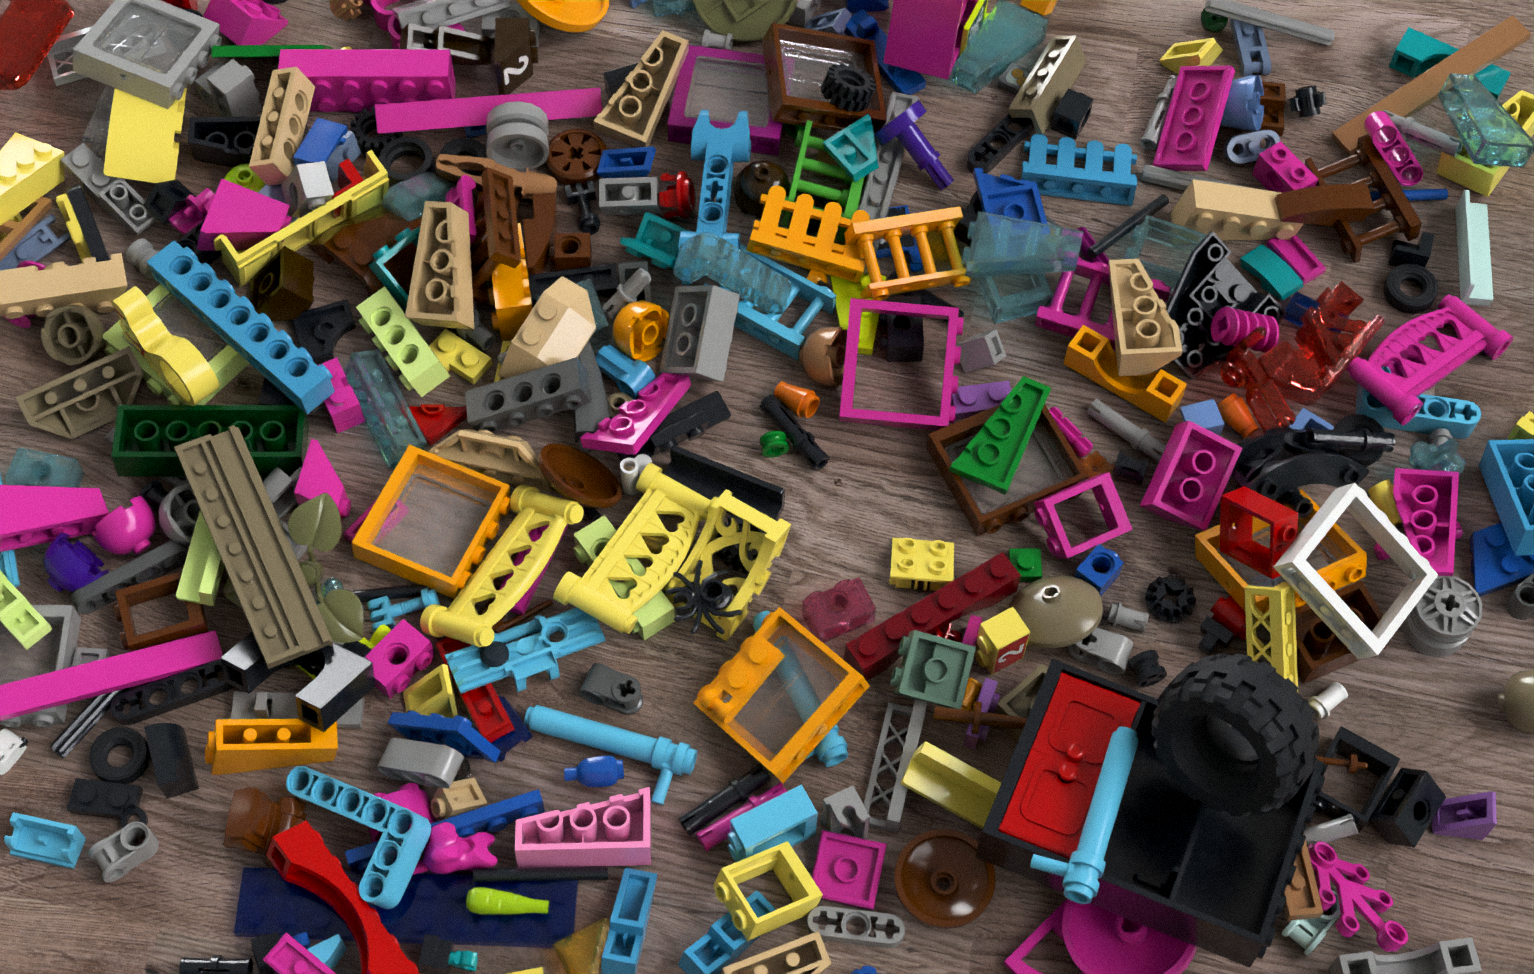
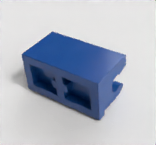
M317 118L293 156L294 165L325 161L326 164L336 146L344 145L346 139L342 136L346 135L348 131L347 125Z

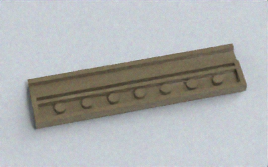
M233 425L229 427L228 431L211 436V434L175 446L176 455L267 668L270 669L325 646H332V638L239 427Z

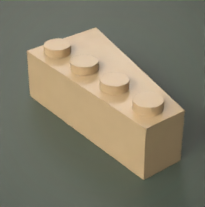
M425 201L405 318L423 326L475 330L469 213L451 202Z

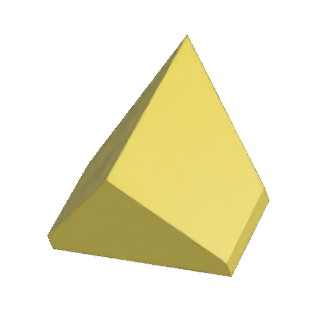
M1214 38L1174 43L1161 57L1159 62L1164 67L1179 74L1181 66H1210L1223 49Z
M441 664L403 691L406 713L411 710L428 716L431 713H437L446 718H453L455 715L459 716L452 679L448 666L445 664Z

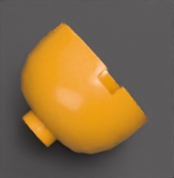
M643 300L628 303L615 318L613 324L614 342L621 352L628 357L643 362L652 360L663 349L658 346L663 338L666 339L670 319L669 313L662 309L661 306Z

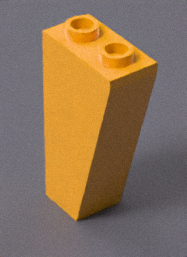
M299 718L216 719L214 731H208L205 764H211V775H223L334 761L338 750L337 721L325 732H322L299 720Z

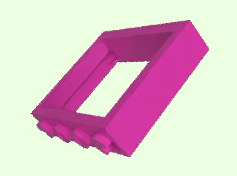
M851 298L839 422L935 431L949 426V423L954 424L956 406H952L950 403L951 394H957L958 376H953L954 364H960L961 347L956 346V335H962L964 321L963 317H958L959 308ZM862 312L948 320L940 417L852 409Z

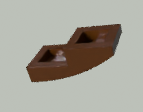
M1262 81L1264 96H1260V105H1264V115L1260 130H1272L1278 136H1282L1284 131V106L1286 103L1285 84Z

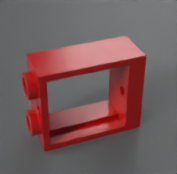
M1245 486L1221 495L1220 552L1271 579L1281 576L1275 570L1274 565L1297 538L1298 512ZM1253 516L1271 525L1270 549L1252 540Z

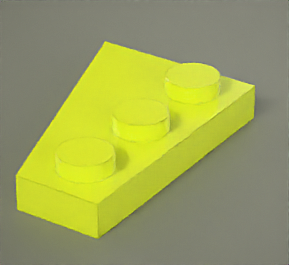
M863 273L858 283L829 275L833 293L836 294L838 327H843V330L848 331L850 299H862L861 292L871 283L869 274ZM881 275L882 280L886 281V276ZM861 313L859 354L872 356L879 313Z

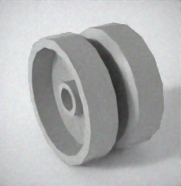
M519 101L506 102L494 107L488 113L486 118V154L488 159H493L495 163L508 168H514L517 171H526L527 167L531 170L546 162L549 155V141L547 137L549 134V123L547 114L541 108L531 103Z

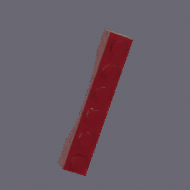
M1001 552L845 644L844 661L868 681L887 670L903 656L898 654L899 644L903 636L908 637L910 631L917 630L932 634L962 616L994 606L1017 592L1021 575L1006 555Z

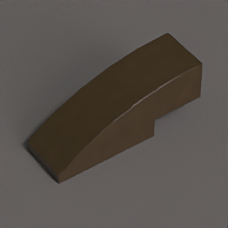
M408 23L401 30L400 49L450 50L453 65H489L492 37L440 25L436 29Z

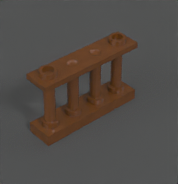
M1368 134L1358 138L1357 149L1354 151V155L1317 169L1311 157L1305 159V166L1318 178L1316 186L1326 185L1323 179L1357 165L1360 167L1364 166L1367 176L1349 184L1368 185V188H1377L1380 193V199L1372 201L1374 210L1369 215L1385 209L1386 211L1390 210L1394 217L1392 222L1357 236L1349 224L1353 221L1336 220L1333 226L1341 238L1342 250L1346 255L1350 254L1354 263L1360 261L1363 245L1395 232L1403 233L1408 242L1419 238L1422 223Z
M489 167L481 174L483 196L474 206L477 235L473 243L470 244L473 301L484 305L488 302L486 280L499 264L516 268L521 262L513 177ZM485 212V216H484L483 219L480 221V217H481L482 214ZM487 233L486 239L482 242L483 236ZM489 254V259L484 264V259Z

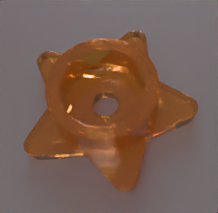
M1094 451L1093 454L1085 459H1079L1089 476L1088 479L1114 470L1115 465L1107 463V460L1098 451Z

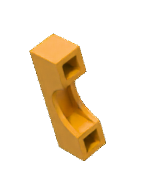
M1085 325L1080 328L1067 347L1064 365L1164 423H1167L1182 401L1187 383L1162 369L1149 375L1119 376L1116 353L1112 349L1109 339Z

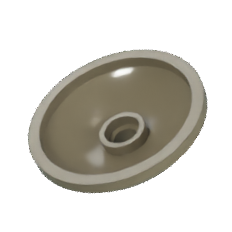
M1064 575L1044 577L1028 584L1015 595L1009 605V608L1014 607L1030 630L1027 644L1039 648H1059L1081 641L1096 629L1103 615L1102 599L1096 588L1082 579Z

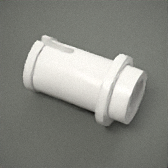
M1332 682L1318 696L1309 698L1308 702L1314 712L1312 717L1317 720L1329 717L1330 711L1348 697L1344 686L1338 682Z

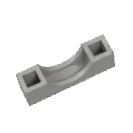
M1472 937L1441 941L1420 950L1395 955H1378L1373 953V951L1339 955L1329 966L1331 974H1479L1482 971Z

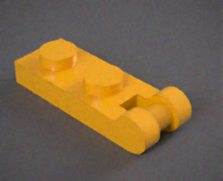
M757 634L713 689L703 695L700 704L708 711L713 710L716 712L717 718L724 724H728L785 655L761 635ZM728 693L732 699L724 703L722 699Z

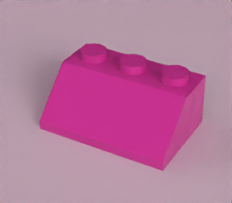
M1190 420L1176 424L1140 507L1166 520L1201 531L1207 530L1243 448Z

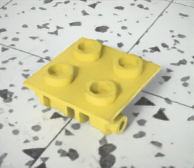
M892 538L889 584L895 585V588L911 589V582L914 580V590H917L918 581H924V591L927 590L928 581H930L929 590L937 591L954 580V543L941 540L928 541L912 538Z

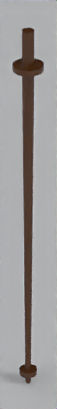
M978 701L974 702L973 711L934 706L933 719L971 724V734L978 735L980 725L1023 730L1028 718L981 712L982 703ZM1349 754L1347 760L1316 756L1318 761L1324 762L1323 764L1345 766L1348 774H1355L1357 768H1368L1367 763L1358 762L1356 754Z

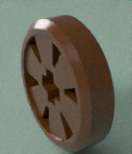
M570 129L554 136L549 142V155L546 160L547 170L555 180L565 185L575 186L577 182H581V185H586L587 180L594 182L600 177L597 174L603 150H607L606 145L597 134L588 130ZM573 155H575L576 157H578L579 155H581L582 158H581V159L575 158V159L573 160L571 157H572Z

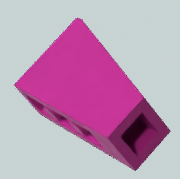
M0 485V552L52 542L61 532L71 535L69 538L91 534V531H97L94 527L109 514L100 489Z

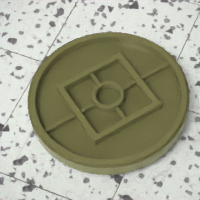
M692 0L699 17L712 31L726 36L728 33L733 34V40L740 42L763 39L772 23L785 25L793 15L798 4V0Z

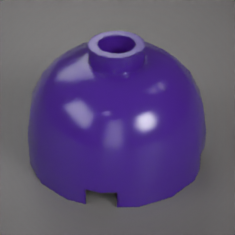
M61 532L45 551L43 559L44 569L50 576L47 582L55 590L62 592L65 589L74 593L77 589L109 573L108 570L101 571L99 567H102L104 563L93 551L79 540L72 544L67 541L71 535Z

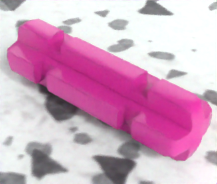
M1057 407L1050 408L1049 412L1070 446L1075 447L1073 450L1080 457L1089 454L1093 444L1086 437H1081L1083 433L1067 417L1063 418L1064 414Z

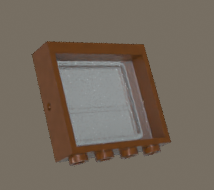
M772 23L762 39L772 121L805 126L807 120L813 121L812 127L840 132L869 114L874 134L883 127L887 119L875 42L873 40ZM836 63L840 66V63H845L846 67H848L850 64L854 66V69L860 68L863 70V74L868 73L870 75L869 78L874 79L876 88L868 107L864 111L861 109L860 112H856L854 108L852 111H847L846 107H843V109L838 108V104L833 105L830 103L831 99L826 100L824 98V94L821 93V86L830 66Z
M1045 404L1006 495L949 471L952 463L961 455L969 442L978 434L1000 405L929 433L926 449L976 536L984 533L993 534L1007 523L1012 521L1017 523L1025 520L1036 510L1034 502L1088 479L1087 472ZM1079 493V494H1077V495H1075V496H1073V497H1070V498H1068V499H1069V500L1075 499V498L1079 497L1082 493Z

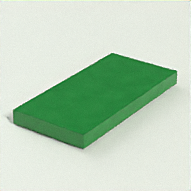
M326 45L213 46L211 47L212 57L221 59H279L280 49L334 48Z

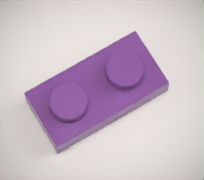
M1002 381L958 387L957 394H951L952 406H956L955 419L968 418L1000 405L1011 392L1010 382Z
M985 678L978 698V702L982 703L981 712L988 713L990 711L995 713L1000 699V694L995 693L998 681ZM969 724L963 746L975 750L979 740H986L990 726L980 725L978 735L971 734V724Z

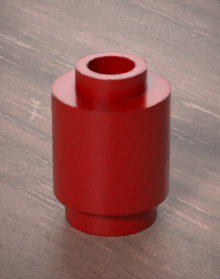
M1231 596L1227 599L1220 597L1210 610L1214 614L1212 619L1234 633L1235 639L1238 637L1245 641V611Z

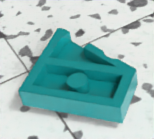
M869 114L823 142L827 153L854 182L879 168L873 124Z

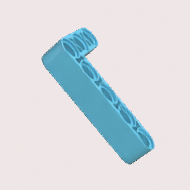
M297 766L293 768L286 779V787L291 794L382 832L381 838L360 881L359 894L368 903L384 909L394 908L402 899L430 837L431 824L429 820L407 808L308 767Z

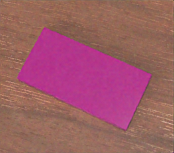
M1232 65L1180 67L1152 166L1174 171L1208 170L1235 73Z

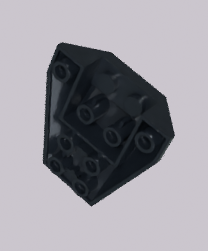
M1210 231L1191 252L1166 307L1170 318L1175 320L1179 327L1182 345V355L1174 359L1173 362L1189 379H1194L1244 350L1242 347L1227 346L1222 344L1221 341L1214 342L1212 339V319L1221 308L1230 307L1274 317L1278 324L1288 314L1270 293L1257 292L1227 259L1232 253L1231 250L1213 231Z

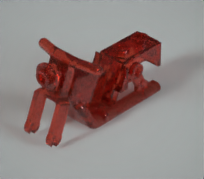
M1339 282L1333 290L1327 287L1316 299L1319 306L1316 309L1311 306L1300 318L1303 325L1295 333L1296 337L1294 339L1301 350H1293L1287 341H1282L1257 359L1248 350L1266 336V329L1264 327H1257L1235 345L1227 354L1225 364L1220 367L1221 378L1226 385L1236 388L1245 387L1247 391L1245 393L1246 402L1263 429L1264 434H1266V430L1281 428V426L1286 428L1288 426L1287 420L1291 425L1294 424L1296 420L1295 414L1290 410L1284 398L1305 406L1313 405L1335 384L1349 364L1385 323V319L1381 315H1375L1368 324L1363 320L1355 321L1341 317L1339 314L1348 317L1364 301L1362 297L1344 282ZM1334 328L1348 333L1342 334L1328 329ZM1334 345H1337V347H1338L1340 350H1342V352H1341L1340 354L1337 352V350H1336V348L1334 347Z

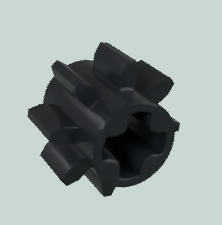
M1316 85L1295 89L1296 96L1289 98L1291 112L1299 111L1300 118L1318 115L1321 113L1320 107L1326 105L1325 92L1317 91Z

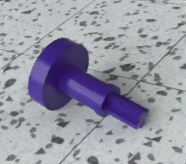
M918 100L876 132L874 137L881 146L897 137L916 162L920 171L925 169L938 188L943 190L954 179L939 161L940 153L935 151L914 123L927 112Z

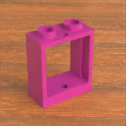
M1109 472L1098 474L1034 502L1036 520L1041 527H1044L1048 536L1046 539L1048 549L1052 555H1056L1057 559L1070 558L1133 530ZM1092 489L1108 530L1070 546L1054 504Z

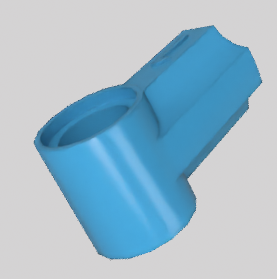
M610 344L608 346L604 345L597 352L596 360L600 371L614 380L620 391L628 394L632 399H636L638 392L655 379V373L645 362L638 359L635 361L631 360Z

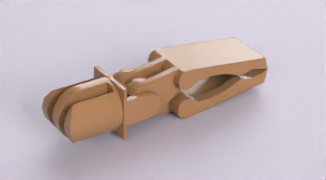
M439 154L436 160L437 176L457 183L463 175H468L476 183L475 190L483 192L482 177L470 175L461 170L467 169L483 172L489 167L512 176L514 193L521 194L522 202L523 199L533 200V194L555 192L556 195L557 182L555 178L546 174L529 171V167H527L526 173H521L514 168H508L495 163L493 159Z

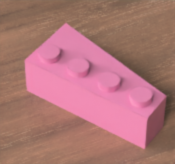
M650 787L639 789V793L624 797L623 794L611 796L607 801L591 805L589 802L578 804L577 808L563 812L554 810L517 819L515 825L517 867L551 868L651 865Z

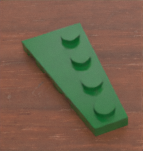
M1023 376L995 413L986 421L978 434L969 442L961 455L952 463L949 471L1006 495L1051 387Z

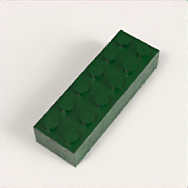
M118 405L111 457L118 477H186L174 447L211 434V436L228 431L230 426L235 425V427L240 429L260 476H268L275 467L291 476L299 467L302 468L307 454L308 417L297 405Z

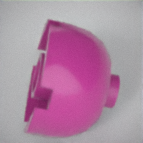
M142 496L131 499L130 502L133 506L129 508H123L122 505L117 507L94 527L97 531H91V535L106 551L115 555H125L133 551L138 555L151 545L149 538L154 534L157 522L152 508Z

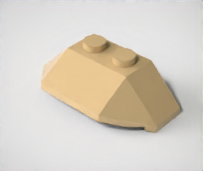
M563 276L546 289L511 341L499 372V377L507 379L575 357L578 358L596 330L588 291Z
M464 429L457 431L429 451V453L508 485L517 487L519 485H528L537 488L539 491L550 493L551 486L540 471L537 455L527 441L517 436L504 437L494 435L487 430L475 431Z

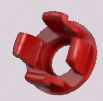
M679 171L678 175L663 173L660 177L662 181H676V184L669 185L666 191L659 192L660 207L678 208L677 210L668 211L664 217L671 219L673 216H681L682 219H688L690 212L695 207V189L692 178L688 177L686 171Z

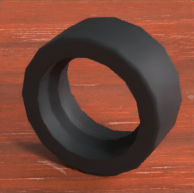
M406 136L396 138L387 143L380 152L378 160L388 172L390 188L398 192H414L427 186L433 179L435 172L433 156L430 147L424 141ZM411 155L423 159L424 164L413 173L400 174L392 171L390 168L391 164L402 156Z

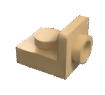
M475 778L453 781L448 789L438 787L431 801V811L433 816L438 821L487 806L488 803Z

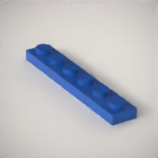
M537 789L432 823L431 828L437 824L449 822L455 826L459 837L466 838L478 832L501 831L508 824L516 822L517 819L544 813L545 809L540 791ZM379 841L345 851L353 874L365 873Z

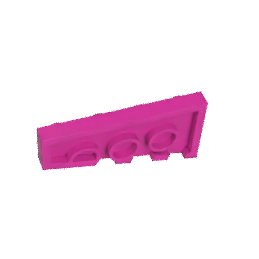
M671 373L659 375L638 392V399L630 402L626 401L619 407L620 413L614 418L606 417L598 423L599 429L595 433L587 432L580 437L582 447L636 455L690 388L689 375Z

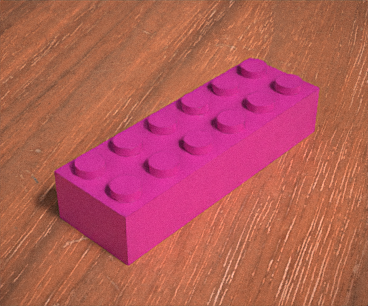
M280 49L278 69L298 67L315 86L310 111L327 113L332 111H350L356 113L365 108L367 111H372L371 107L378 104L455 99L456 80L450 50Z

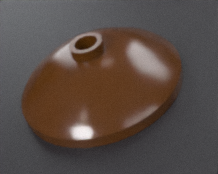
M558 443L548 444L540 451L538 455L540 471L552 489L562 498L576 501L583 507L595 509L613 507L621 499L622 487L616 476L603 463L588 453L580 451V449Z
M935 829L916 836L903 848L896 862L894 884L901 904L910 915L926 925L950 929L973 922L987 909L994 894L996 876L993 864L975 857L979 842L969 835L956 830ZM944 881L949 885V888L941 890L938 888L937 883Z

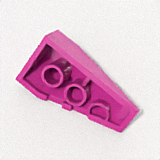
M1395 468L1393 498L1409 543L1421 556L1428 560L1438 576L1453 577L1459 472Z

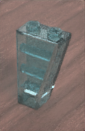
M999 0L954 64L951 83L972 93H978L1005 72L1011 62L1016 63L1044 41L1049 20L1027 11L1014 3Z
M1450 73L1437 96L1473 164L1524 168L1534 152V140L1475 75Z
M978 211L976 222L970 221L967 239H972L970 247H964L961 264L967 265L965 273L967 277L1075 271L1084 231Z

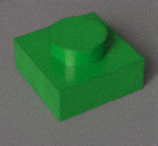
M1009 548L1008 559L1021 575L1019 582H1034L1042 578L1040 548Z

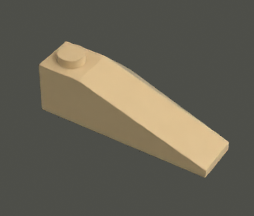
M1139 258L1109 260L1118 375H1149L1182 355L1179 327L1175 320H1172L1167 313V306L1163 299L1160 300L1153 289V282Z

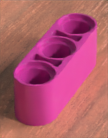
M1376 111L1371 113L1366 118L1364 126L1373 144L1401 185L1406 187L1416 185L1421 181L1424 172L1414 153L1386 112Z

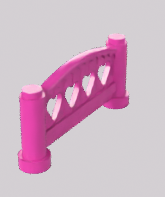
M1448 294L1439 303L1438 308L1440 310L1426 313L1401 325L1377 346L1368 361L1357 357L1348 365L1346 371L1350 373L1349 376L1393 412L1392 417L1403 426L1411 421L1423 406V402L1417 398L1419 395L1482 350L1492 360L1497 359L1510 346L1513 336L1505 330L1499 331L1458 297ZM1444 323L1451 324L1455 329L1458 339L1439 333L1437 328H1443ZM1426 336H1432L1436 339L1440 351L1421 346L1418 341H1424ZM1408 348L1415 349L1419 354L1422 364L1403 359L1400 354H1405ZM1389 361L1397 362L1404 377L1387 373L1381 367L1388 366Z

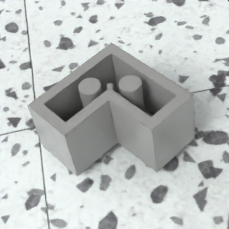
M234 59L225 65L221 62L217 63L195 80L200 98L222 117H249L256 115L262 110L259 101L260 93L253 81L255 79L254 74L247 66H241Z

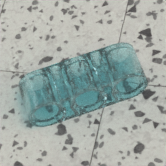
M426 172L393 185L384 196L383 207L409 222L423 216L425 201L446 202V194L454 186L434 173Z

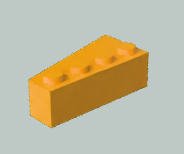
M517 223L521 262L516 268L499 264L487 279V281H492L493 287L488 288L490 305H495L496 312L491 313L493 329L500 330L501 341L513 339L533 309L521 223Z

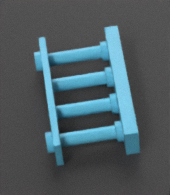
M740 244L739 265L731 287L722 286V283L719 287L731 291L747 269L761 277L745 299L738 302V312L734 326L799 361V351L805 343V337L802 334L821 309L830 314L835 312L836 294L829 288L819 286L765 256L746 251L747 246ZM772 282L785 289V292L770 312L763 315L752 309V307ZM796 296L811 303L793 328H787L777 322Z

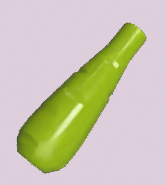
M474 887L467 893L466 908L472 913L488 915L548 914L549 901L533 899L486 887Z

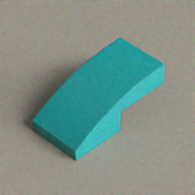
M1262 244L1240 258L1241 267L1261 279L1262 289L1281 301L1304 287L1303 281L1293 269Z

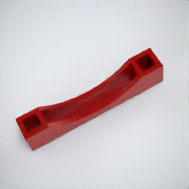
M307 820L272 837L266 856L284 881L301 886L316 894L328 903L345 921L359 951L361 974H419L416 964L405 956L400 949L397 938L393 934H389L381 923L378 912L361 898L359 886L349 879L343 871L340 860L336 856H332L324 845L321 834L313 830Z

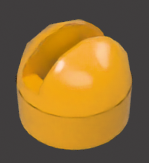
M811 270L806 278L817 285L820 280L827 283L826 275Z

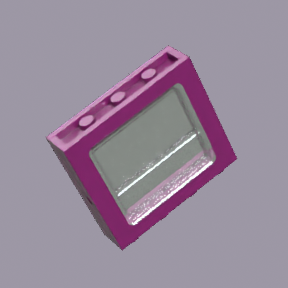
M689 45L688 54L677 78L667 123L668 141L691 144L693 128L701 110H709L710 124L719 129L731 127L735 124L740 111H748L751 152L779 156L784 123L772 121L764 55ZM782 57L786 93L790 96L794 79V59Z

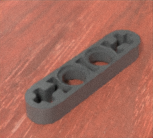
M171 540L101 576L94 582L77 589L72 594L71 601L79 614H90L117 600L115 591L157 579L185 564L188 549L185 545Z

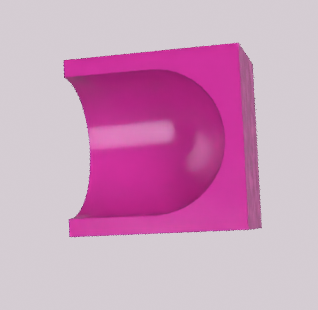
M894 0L883 63L948 80L960 53L963 28L978 0Z

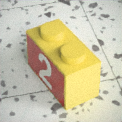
M1013 606L981 623L979 627L974 656L978 664L982 668L986 667L991 675L1024 657L1030 630Z

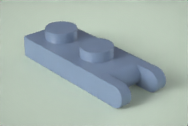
M51 214L35 225L0 261V270L17 268V265L22 261L40 262L71 239V235L67 232L58 238L48 226L53 224L57 218Z

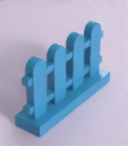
M1034 134L1030 142L1025 141L1024 151L1029 152L1028 162L1023 161L1021 180L1024 179L1037 183L1040 195L1133 205L1137 177L1131 174V164L1136 165L1137 155L1132 154V149L1129 145L1118 144L1114 152L1103 151V144L1096 140L1089 141L1086 148L1075 147L1076 142L1070 137L1061 138L1058 145L1047 144L1048 139L1043 134ZM1046 154L1057 155L1056 165L1046 164ZM1075 157L1085 159L1084 168L1074 167ZM1103 161L1113 162V172L1102 171Z

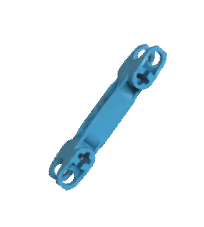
M701 110L693 128L692 161H705L697 230L696 232H680L678 250L681 262L682 285H691L696 270L702 266L711 265L721 271L722 286L731 287L739 265L741 242L740 233H726L734 162H750L751 141L748 111H740L735 124L731 127L719 129L710 124L709 110Z

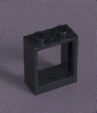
M1341 726L1323 757L1333 758L1335 753L1347 759L1349 754H1356L1358 762L1367 763L1368 768L1366 770L1379 776L1360 813L1322 791L1319 796L1316 795L1313 805L1316 806V813H1324L1333 819L1351 813L1359 833L1369 820L1400 758ZM1323 764L1320 775H1324L1329 765Z

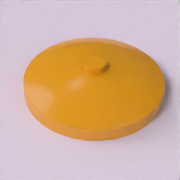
M516 0L523 9L540 22L566 32H585L593 29L601 22L609 7V0Z

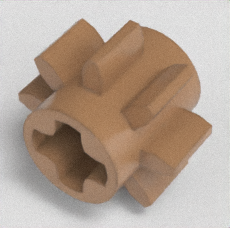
M329 0L331 12L337 18H343L344 21L349 18L354 20L362 14L359 8L364 5L363 0Z

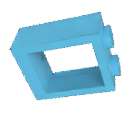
M802 784L730 820V833L727 834L730 844L727 846L735 862L787 841L793 847L816 835L818 812Z

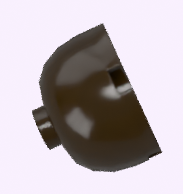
M761 160L750 163L737 175L734 188L736 205L743 213L748 215L749 212L755 214L756 218L761 219L765 204L759 203L761 195H768L769 189L772 186L778 185L785 189L786 196L788 197L790 189L788 175L779 165L770 161Z

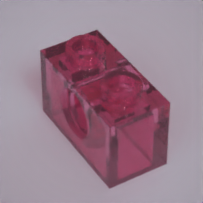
M860 577L851 581L850 579L842 580L832 589L824 592H813L802 601V616L811 633L823 643L875 621L876 607ZM834 605L842 606L844 610L840 612H835L831 610L830 607Z

